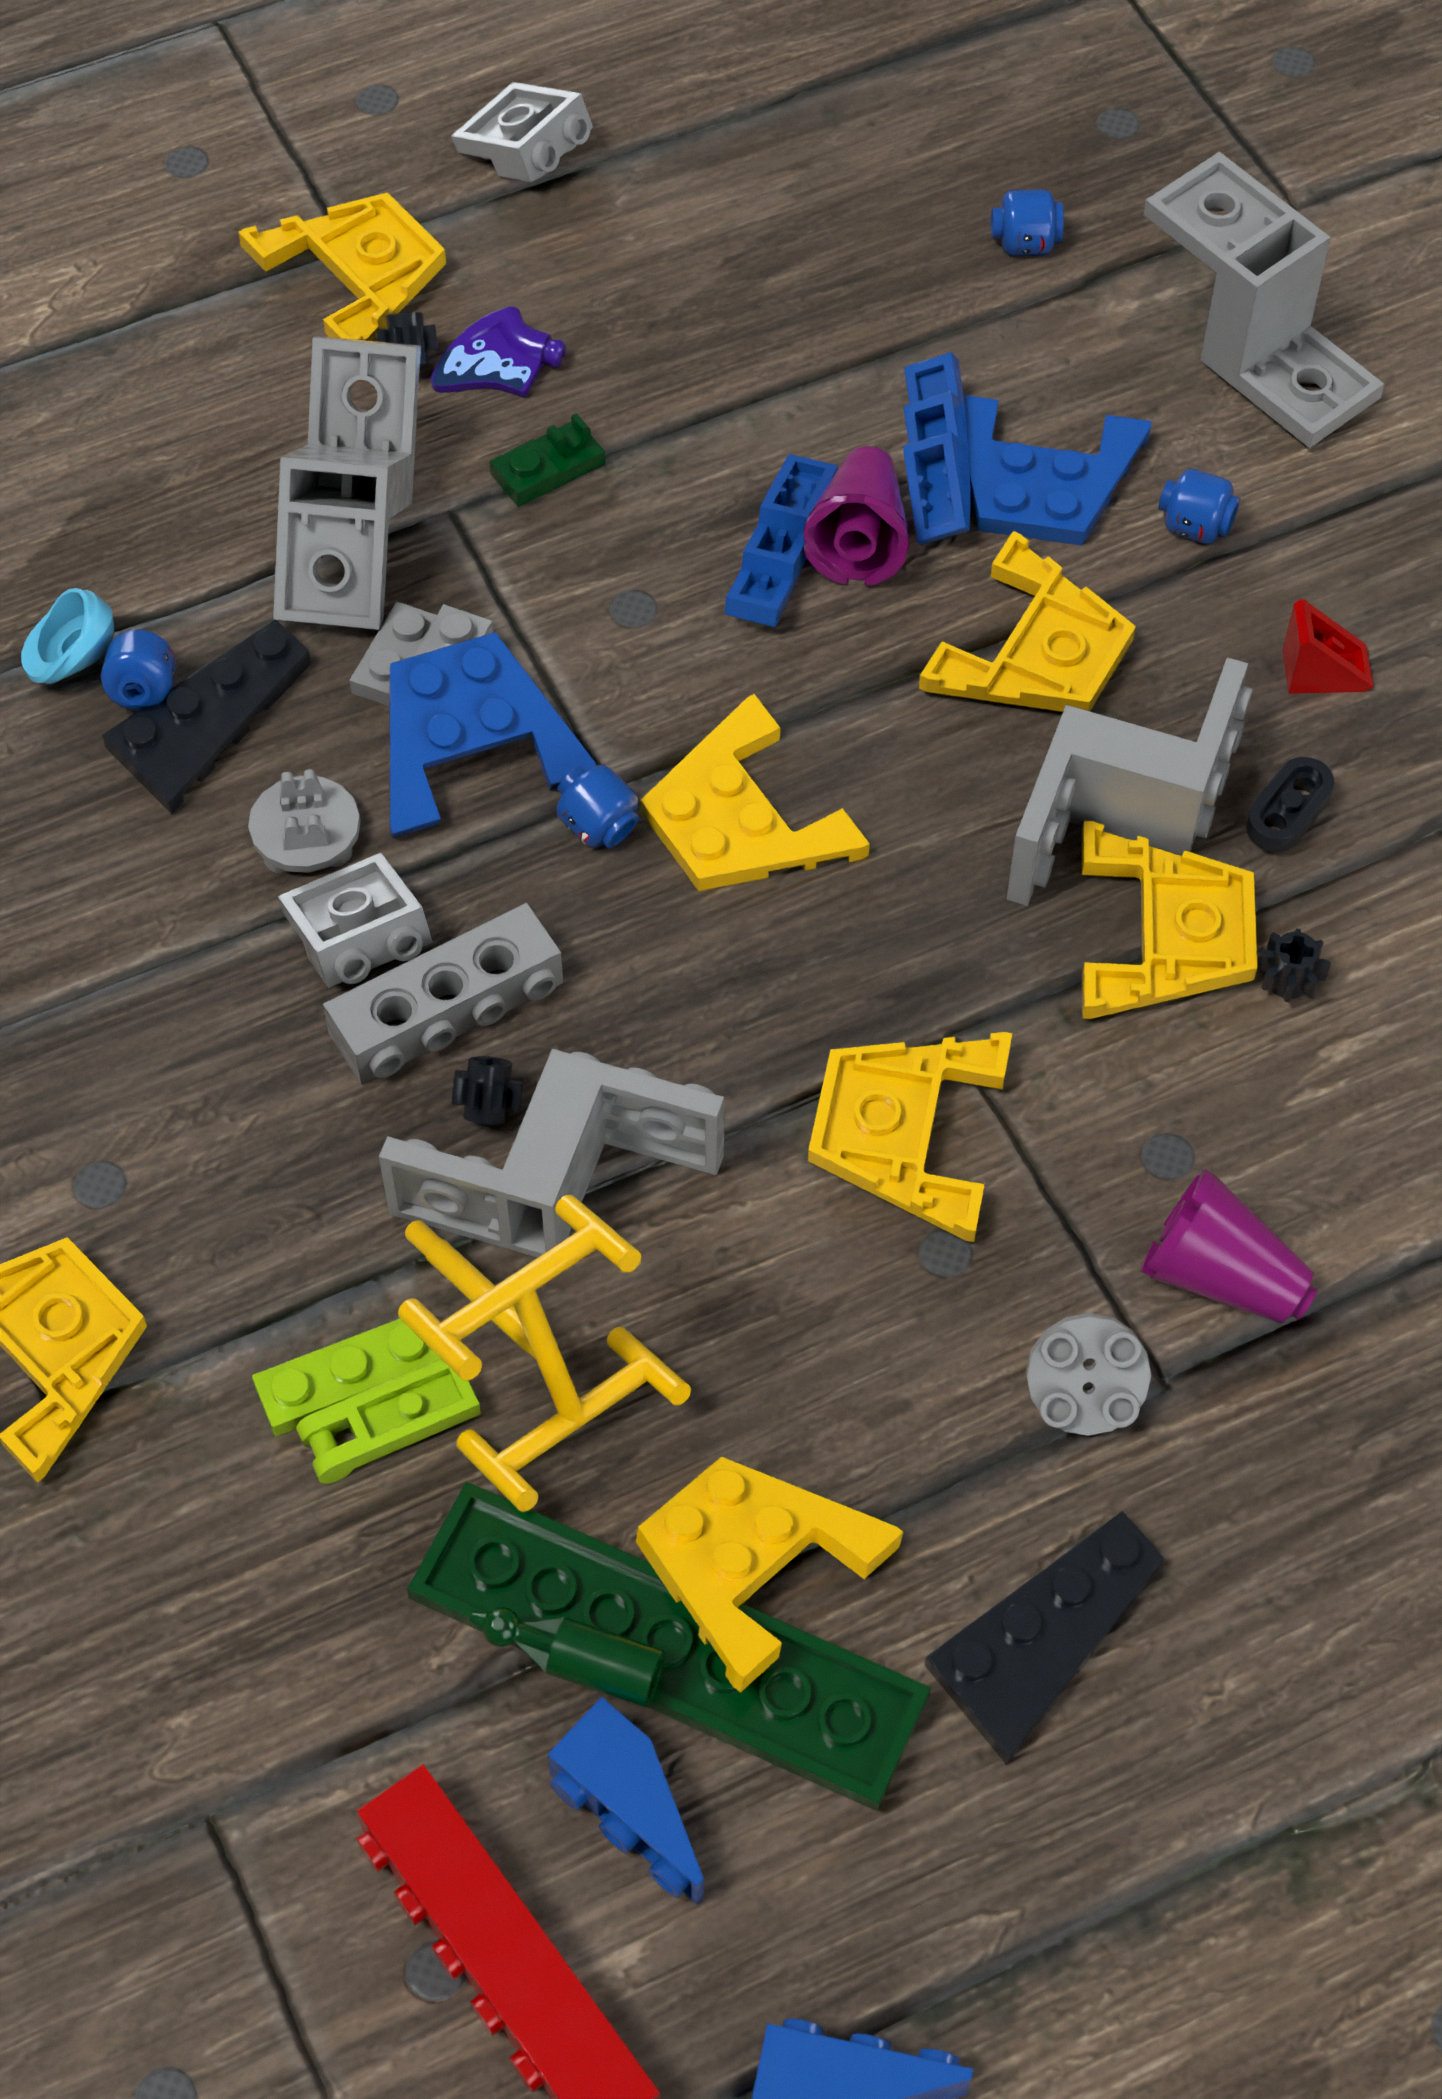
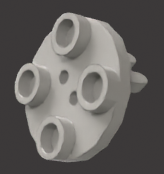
M308 769L304 771V776L293 777L291 772H284L281 774V781L262 792L251 808L248 829L255 851L263 858L264 864L269 870L276 873H310L331 866H342L350 860L353 853L352 847L358 840L361 820L354 797L341 784L322 776H316L314 770Z
M1085 1313L1065 1317L1042 1333L1030 1351L1026 1378L1031 1400L1047 1424L1060 1428L1065 1432L1089 1436L1110 1432L1117 1427H1127L1136 1420L1140 1407L1147 1397L1151 1371L1146 1349L1132 1329L1113 1317ZM1086 1359L1094 1360L1091 1366L1083 1365ZM1090 1382L1094 1384L1090 1390L1083 1389L1085 1383Z

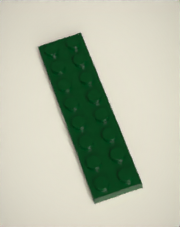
M467 1481L407 1588L410 1600L479 1631L481 1630L470 1622L472 1612H490L495 1608L505 1607L513 1610L519 1616L521 1623L567 1617L665 1650L666 1655L662 1673L648 1708L877 1812L930 1697L931 1687L744 1604L740 1605L738 1609L781 1641L782 1645L779 1658L740 1693L726 1677L727 1667L711 1643L708 1642L705 1645L699 1637L700 1627L682 1601L676 1603L649 1562L532 1510L521 1512L509 1500ZM516 1642L511 1644L512 1646L523 1650Z

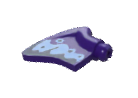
M511 306L499 309L473 323L452 342L432 374V388L440 393L472 389H496L525 398L544 364L555 368L562 364L561 357H565L566 345L562 340L551 339V334L538 331L526 325L518 308Z

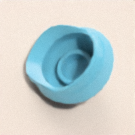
M72 588L63 592L25 640L21 659L29 679L37 684H53L100 660L106 654L108 646L114 637V620L111 607L98 595L89 590Z

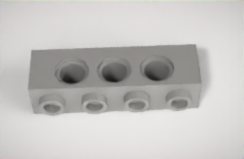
M525 903L323 1003L328 1033L361 1085L377 1077H388L396 1073L404 1063L428 1051L436 1052L444 1049L459 1035L479 1025H491L501 1019L507 1011L529 1000H540L548 996L556 986L563 983L561 951L532 909ZM494 970L507 971L502 974H490ZM445 995H455V996H457V997H455V998H453V999H450V1000H440V999H438V998H440V997H442V996H445ZM396 1020L406 1021L398 1026L387 1025Z

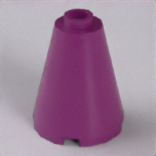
M859 447L852 450L846 456L810 512L804 525L803 535L806 558L819 573L834 582L847 585L848 579L865 580L864 586L876 585L893 577L905 563L910 539L896 469L892 458L885 451L876 447Z
M1203 1169L1201 1175H1197L1182 1194L1163 1224L1166 1227L1159 1238L1162 1244L1159 1245L1153 1241L1140 1267V1272L1152 1279L1281 1324L1290 1315L1299 1320L1311 1305L1318 1291L1317 1288L1310 1285L1314 1272L1215 1174L1206 1169Z

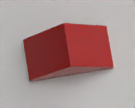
M1302 598L1295 602L1282 649L1288 694L1365 692L1373 688L1366 644Z

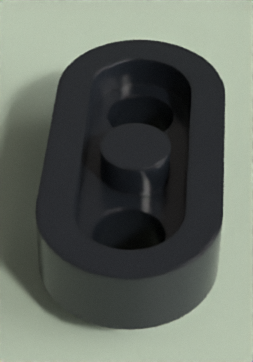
M1298 757L1289 760L1281 767L1250 807L1246 831L1250 840L1256 846L1267 851L1281 852L1291 849L1299 842L1330 801L1334 787V776L1327 765L1314 758ZM1298 790H1305L1309 795H1302ZM1268 826H1275L1280 830L1271 829Z

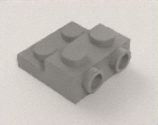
M512 82L451 137L458 153L491 159L498 176L517 179L523 182H533L544 176L546 172L553 171L564 153L574 149L577 144L585 143L593 125L581 93Z
M396 601L349 680L351 693L389 706L390 663L493 633V622L444 604L438 614L435 615Z
M382 853L373 855L278 896L283 914L303 941L309 961L328 988L341 982L347 984L358 983L367 977L371 969L394 959L399 961L411 960L421 952L422 947L433 943L423 907Z

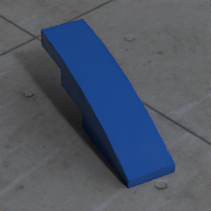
M952 352L904 367L909 405L903 406L909 444L903 446L916 539L920 545L970 531L971 490L966 412L959 359Z
M788 454L760 505L758 525L743 551L742 567L726 596L724 615L776 627L806 561L803 535L806 519L837 472L838 465Z

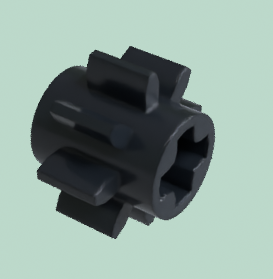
M422 312L385 316L386 329L375 330L376 341L421 346L420 366L429 365L427 352L438 351L435 325H424Z
M1298 928L1294 932H1289L1282 936L1275 932L1271 933L1267 950H1259L1257 957V970L1266 972L1262 989L1264 991L1271 989L1273 993L1284 998V1001L1288 1003L1291 999L1298 998L1304 994L1311 999L1314 998L1319 981L1326 980L1331 962L1319 959L1324 942L1322 940L1315 941L1309 935L1302 933L1301 929Z
M477 1056L468 1059L467 1071L455 1070L451 1104L464 1105L463 1118L465 1120L479 1124H503L507 1122L508 1109L521 1110L524 1077L511 1076L513 1064L511 1061L497 1057Z

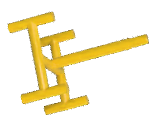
M565 1195L560 1198L556 1204L555 1212L576 1232L496 1286L423 1221L415 1220L405 1230L406 1239L461 1291L471 1303L440 1322L419 1300L411 1298L404 1301L399 1307V1318L463 1380L475 1378L482 1369V1362L461 1340L492 1320L522 1350L537 1361L558 1413L500 1453H497L473 1429L462 1432L456 1441L457 1448L521 1512L529 1511L536 1505L538 1493L517 1473L518 1470L646 1382H649L673 1405L683 1404L691 1393L690 1386L624 1327H617L609 1333L607 1345L628 1365L580 1398L578 1397L535 1290L596 1249L621 1271L626 1273L638 1267L641 1261V1253L573 1195Z

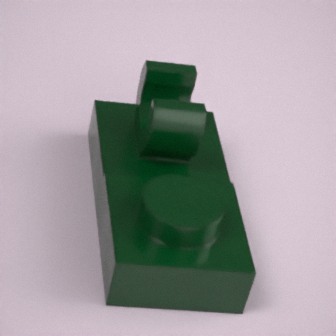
M575 413L571 415V422L559 428H556L553 424L548 427L545 435L535 440L531 439L489 460L490 473L516 506L520 507L605 464V451L592 437L591 430L587 424Z

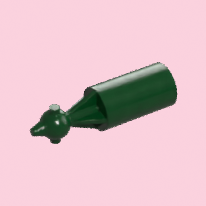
M505 1607L495 1608L490 1612H472L470 1622L483 1631L484 1637L490 1644L497 1647H506L516 1642L548 1675L646 1708L654 1696L665 1661V1650L567 1617L521 1623L519 1616L513 1610Z

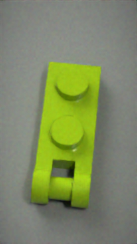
M440 1359L314 1412L299 1421L296 1425V1430L302 1444L305 1447L312 1448L316 1457L312 1466L318 1480L322 1484H330L347 1477L357 1467L481 1415V1410L469 1381L461 1379ZM350 1427L355 1439L338 1446L334 1436L338 1432Z

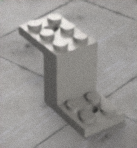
M1221 152L1216 153L1146 199L1143 215L1217 273L1200 359L1203 363L1309 448L1381 398L1384 383L1311 326L1331 239L1329 235ZM1207 210L1215 211V212L1225 210V211H1227L1229 214H1226V215H1215V214L1210 213V212L1207 211ZM1299 384H1317L1322 389L1310 391L1302 388Z
M321 336L313 337L308 444L280 457L273 619L378 630L383 625L389 519L412 505L421 346ZM358 380L370 382L377 391V402L371 410L358 408L351 399V388ZM333 555L341 560L344 565L345 574L340 583L330 584L319 576L317 564L321 556Z
M1226 658L1197 742L1066 705L1015 836L1006 900L1028 906L1035 886L1046 887L1055 857L1051 853L1055 843L1062 844L1069 822L1083 826L1084 821H1094L1105 825L1104 832L1129 840H1136L1138 835L1149 839L1150 846L1183 855L1184 851L1191 852L1196 836L1206 839L1216 808L1214 804L1217 795L1221 796L1230 769L1229 761L1232 753L1237 751L1245 725L1243 720L1253 688L1243 686L1248 663Z
M552 1049L503 1169L496 1168L491 1162L478 1156H465L461 1158L440 1152L433 1145L422 1140L410 1139L402 1141L387 1136L379 1155L389 1214L411 1221L421 1220L431 1227L538 1258L568 1238L572 1227L556 1214V1204L565 1195H573L582 1202L604 1144L717 1175L724 1157V1097L716 1095L708 1088L698 1084L680 1085L659 1079L644 1069H623L605 1064L587 1053H566Z

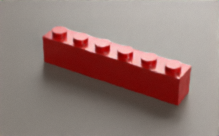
M424 1764L356 1810L363 1833L355 1839L361 1851L377 1872L387 1866L401 1886L394 1890L393 1894L400 1907L413 1925L416 1926L423 1920L427 1922L438 1938V1941L431 1945V1949L439 1963L453 1981L462 1974L477 1994L475 1998L469 2001L472 2009L491 2036H494L501 2030L507 2036L517 2051L509 2057V2060L531 2093L542 2086L550 2099H660L658 2089Z

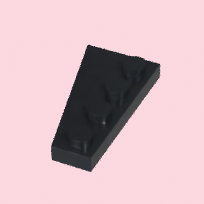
M274 619L171 688L168 697L163 702L143 707L104 733L102 737L105 748L173 814L184 802L183 794L196 780L202 782L216 767L214 760L231 742L237 745L250 730L249 722L261 709L269 710L311 664L309 650Z
M1121 1511L927 1655L924 1666L1004 1763L1008 1765L1021 1748L1023 1741L1037 1723L1044 1719L1076 1673L1079 1674L1090 1660L1095 1649L1111 1628L1118 1624L1157 1574L1164 1558L1126 1514Z

